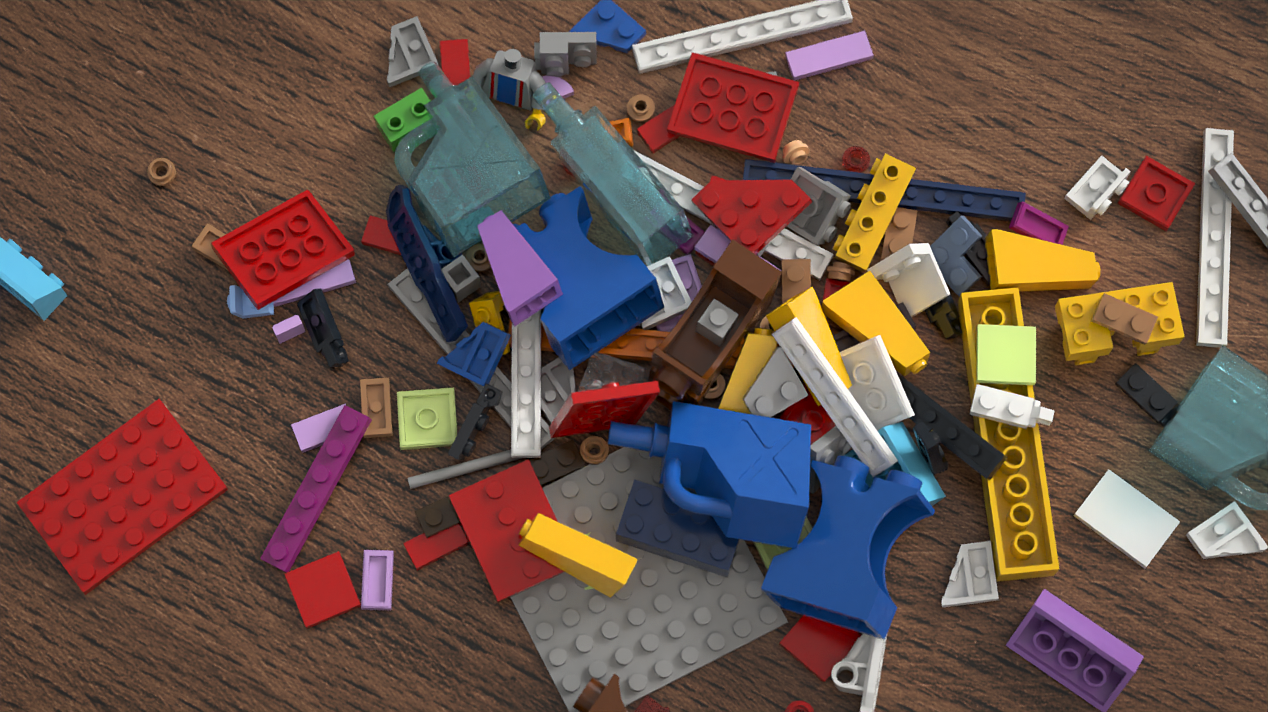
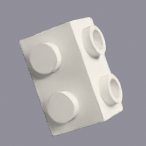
M1101 156L1067 193L1064 199L1091 220L1096 213L1102 215L1112 203L1109 199L1114 193L1119 196L1130 183L1126 179L1131 171L1126 168L1122 172Z

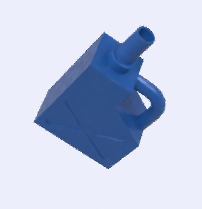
M675 401L672 403L667 426L654 423L653 427L611 421L608 435L609 445L649 452V457L661 458L659 483L664 485L665 493L677 506L694 513L711 515L726 537L797 548L809 508L811 424ZM683 487L694 489L698 495L690 493Z

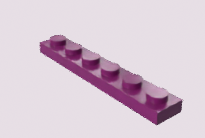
M344 405L263 552L261 560L286 573L290 571L372 419Z

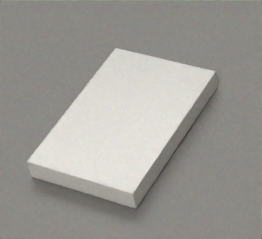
M880 335L839 352L852 383L848 390L877 431L884 426L895 424L915 415Z
M1109 469L1074 514L1075 518L1144 569L1180 523L1179 520Z

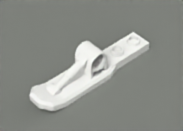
M862 634L856 640L846 658L837 663L832 669V679L838 690L862 695L860 712H874L887 635L885 640ZM841 671H851L854 674L853 679L849 683H841L837 678Z

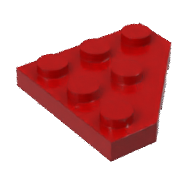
M711 180L691 199L692 203L730 241H736L756 255L812 203L811 198L792 180Z

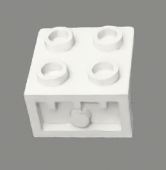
M929 243L908 244L867 269V271H871L877 280L883 279L884 282H889L897 303H904L911 318L950 295Z

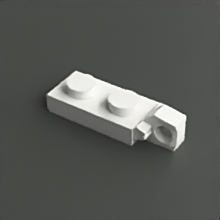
M977 384L969 414L1026 429L1027 427L1035 428L1036 423L1050 426L1054 410L1040 407L1041 402L1034 400V398Z

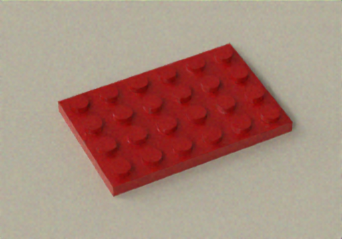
M158 399L16 503L81 591L86 595L226 492L228 488L163 402Z

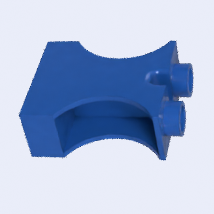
M581 186L567 195L564 193L555 194L541 205L539 216L545 225L544 230L534 232L526 223L521 225L513 224L558 279L563 295L545 306L540 319L551 348L568 370H571L664 308L656 277L637 255L612 254L599 249L587 239L588 230L593 219Z
M837 456L834 466L812 460L811 467L815 470L822 488V506L819 517L811 532L797 545V548H792L773 557L761 590L782 609L885 640L897 610V606L892 601L885 582V566L888 554L897 538L908 527L924 518L933 516L935 509L920 492L923 483L908 473L890 470L886 480L874 478L871 487H869L865 481L870 468L856 459L847 456Z

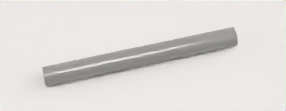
M511 450L412 476L408 478L410 489L521 458H512Z

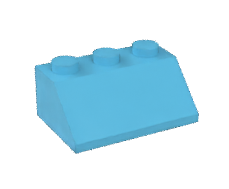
M0 237V285L45 321L67 297L62 289L64 283L53 273L47 276L42 272L43 266L32 256L27 259L20 254L22 249L13 240L9 239L6 242Z
M903 422L884 426L878 430V433L898 461L874 477L868 473L865 482L869 487H871L874 478L886 480L890 470H898L918 478L923 483L920 492L931 506L946 497ZM853 449L844 455L862 462Z

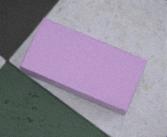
M346 404L291 424L302 453L323 445Z
M364 550L362 610H391L393 551Z

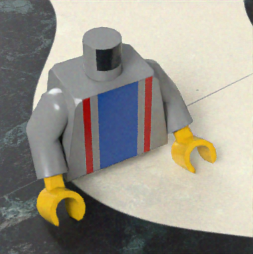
M509 49L506 52L497 51L494 59L488 58L477 65L468 86L470 91L464 94L460 102L461 108L465 100H470L474 104L471 110L473 112L479 103V96L477 94L481 92V96L527 110L533 108V113L525 121L527 129L531 127L533 119L538 123L537 131L545 124L546 119L541 110L545 109L548 87L542 76L537 72L536 63L533 60L521 57V53L516 49Z

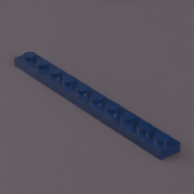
M745 159L743 180H790L796 168L802 167L821 180L829 181L851 195L848 202L853 203L862 202L857 197L864 183L870 186L874 175L750 159ZM911 179L898 207L952 215L958 211L961 216L1011 221L1017 204L1022 201L1025 202L1026 193Z

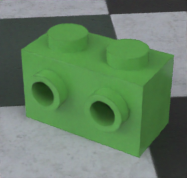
M422 88L374 115L377 128L393 152L410 147L415 139L422 135L428 136L441 125L438 111Z

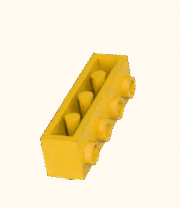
M886 153L882 160L876 158L870 171L874 178L870 186L864 183L857 197L862 202L857 211L851 210L845 222L850 227L845 236L839 234L832 250L837 251L834 259L850 264L851 267L863 273L866 272L916 170L915 167Z

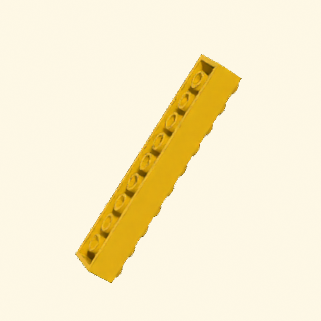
M1019 288L961 293L957 305L962 329L971 405L977 384L1034 398L1033 385L976 383L977 325L1024 326ZM973 416L975 433L1008 457L990 481L981 475L996 582L1054 576L1059 570L1038 423H1036L1035 428L1027 427L1025 429Z

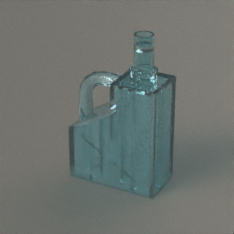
M429 62L420 69L419 77L435 98L424 105L430 120L411 130L400 140L395 149L394 163L398 173L414 194L420 210L451 255L455 257L482 241L477 225L482 223L486 217L494 215L501 210L512 223L551 198L540 167L474 77H470L459 85H453L436 62ZM434 137L420 162L415 167L411 160L414 149Z
M550 82L543 84L533 94L534 100L556 125L555 133L558 136L550 141L558 158L579 181L609 224L646 266L667 258L682 243L693 237L683 208L596 106H593L583 115L581 110H574Z
M1222 346L1208 361L1176 409L1178 410L1172 421L1169 420L1149 449V452L1206 490L1218 487L1243 505L1255 510H1268V492L1259 493L1236 479V477L1256 468L1268 465V375L1225 346Z

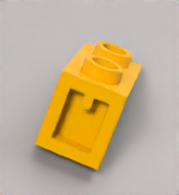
M500 291L485 293L469 303L475 327L485 322L505 331L500 316V311L504 310L503 306L505 304ZM508 343L503 354L510 352Z

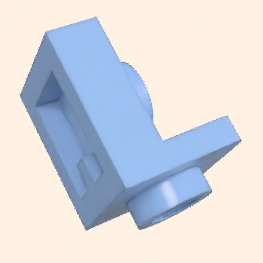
M237 285L229 287L230 294L227 297V305L231 314L242 319L274 315L273 302L257 310L241 287Z

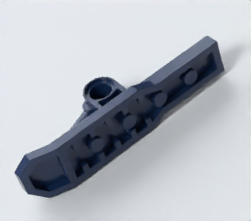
M396 185L389 195L386 209L389 230L415 285L424 294L446 342L456 341L468 327V324L455 299L454 292L442 272V268L462 255L461 249L450 240L439 241L425 225L423 226L412 205L411 190L404 185Z

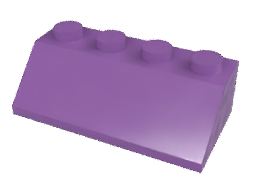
M1045 589L1005 645L1102 712H1106L1132 678L1144 657Z

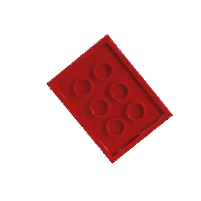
M692 52L667 132L775 163L797 95L799 82Z
M308 189L211 242L213 251L257 310L355 256L353 247Z
M658 381L619 386V383H609L603 385L602 389L571 393L549 426L551 438L606 431L610 429L611 421L636 425L660 393Z
M529 459L449 495L451 504L497 603L564 573L563 570L519 546L523 538L519 532L527 519L532 521L539 513L557 521Z

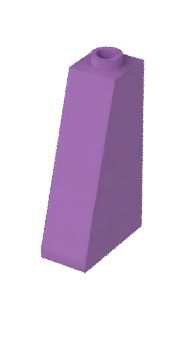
M501 210L494 215L486 217L482 223L477 225L506 310L514 326H517L563 295L558 279Z

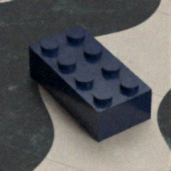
M635 479L616 532V542L724 577H728L740 539L726 537L711 515L684 510L670 500L663 488Z

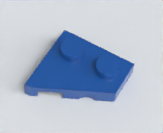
M601 0L569 31L596 32V45L610 46L614 50L628 53L632 49V45L637 44L646 35V30L612 0Z
M482 322L472 331L469 337L463 338L457 343V347L446 357L442 356L437 364L481 386H485V384L490 383L511 334Z

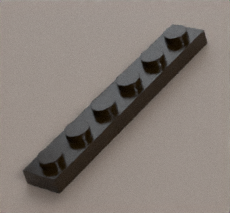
M570 440L542 453L541 458L529 459L541 487L585 467L584 460L574 440ZM449 496L415 511V515L426 538L461 524Z

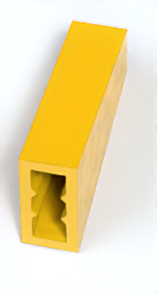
M992 229L985 237L991 290L1019 288V292L1090 289L1100 277V265L1096 262L1095 253L998 229Z
M868 271L823 300L822 310L824 315L860 343L880 335L895 370L903 376L910 372L916 374L928 365L927 361L930 351L871 271Z
M813 287L791 297L766 315L774 331L797 317L846 388L849 389L852 386ZM804 381V383L806 384L808 390L810 391L811 395L813 396L815 402L817 403L818 406H820L821 403H820L819 400L816 398V396L814 395V393L811 391V389L809 388V386L807 385V383Z
M754 328V333H747L718 409L751 414L742 398L749 387L753 385L757 375L765 367L777 346V341L771 335L772 329Z
M539 513L532 521L527 519L519 532L523 536L519 546L610 598L626 584L638 561L633 556Z

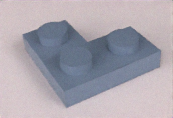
M960 216L930 246L945 282L959 297L961 293L967 292L982 277L963 256L983 237L965 216Z

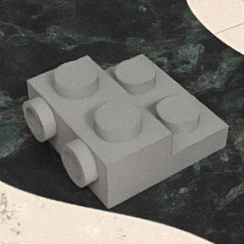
M540 32V42H534V59L537 70H541V74H546L547 76L561 77L563 74H569V64H574L578 67H588L591 64H597L596 32Z
M797 167L790 180L797 184L811 198L812 203L787 227L815 245H822L825 241L829 243L837 233V228L834 225L838 218H844L851 208V204L848 202L851 195L829 181L821 180L804 168Z

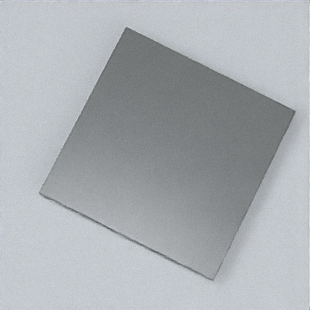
M623 447L609 454L602 463L589 464L542 488L559 523L580 533L589 534V537L638 559L626 584L611 598L596 589L585 590L584 588L589 585L566 572L510 597L569 712H579L573 705L592 677L607 685L614 673L618 675L620 694L626 707L788 623L780 606L761 590L765 578L748 546L742 539L739 541L728 577L616 542V532L634 479L664 489V485L659 483L661 458L649 457V452ZM683 487L690 493L698 495L694 489Z

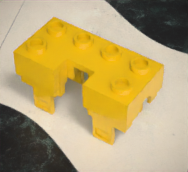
M1173 282L1058 299L1055 305L1058 324H1060L1063 334L1066 361L1075 360V365L1095 363L1098 356L1109 355L1113 349L1111 336L1115 332L1091 322L1100 298L1104 293L1158 316L1147 344L1144 345L1132 340L1133 347L1137 348V356L1155 354L1161 347L1178 345L1185 337Z

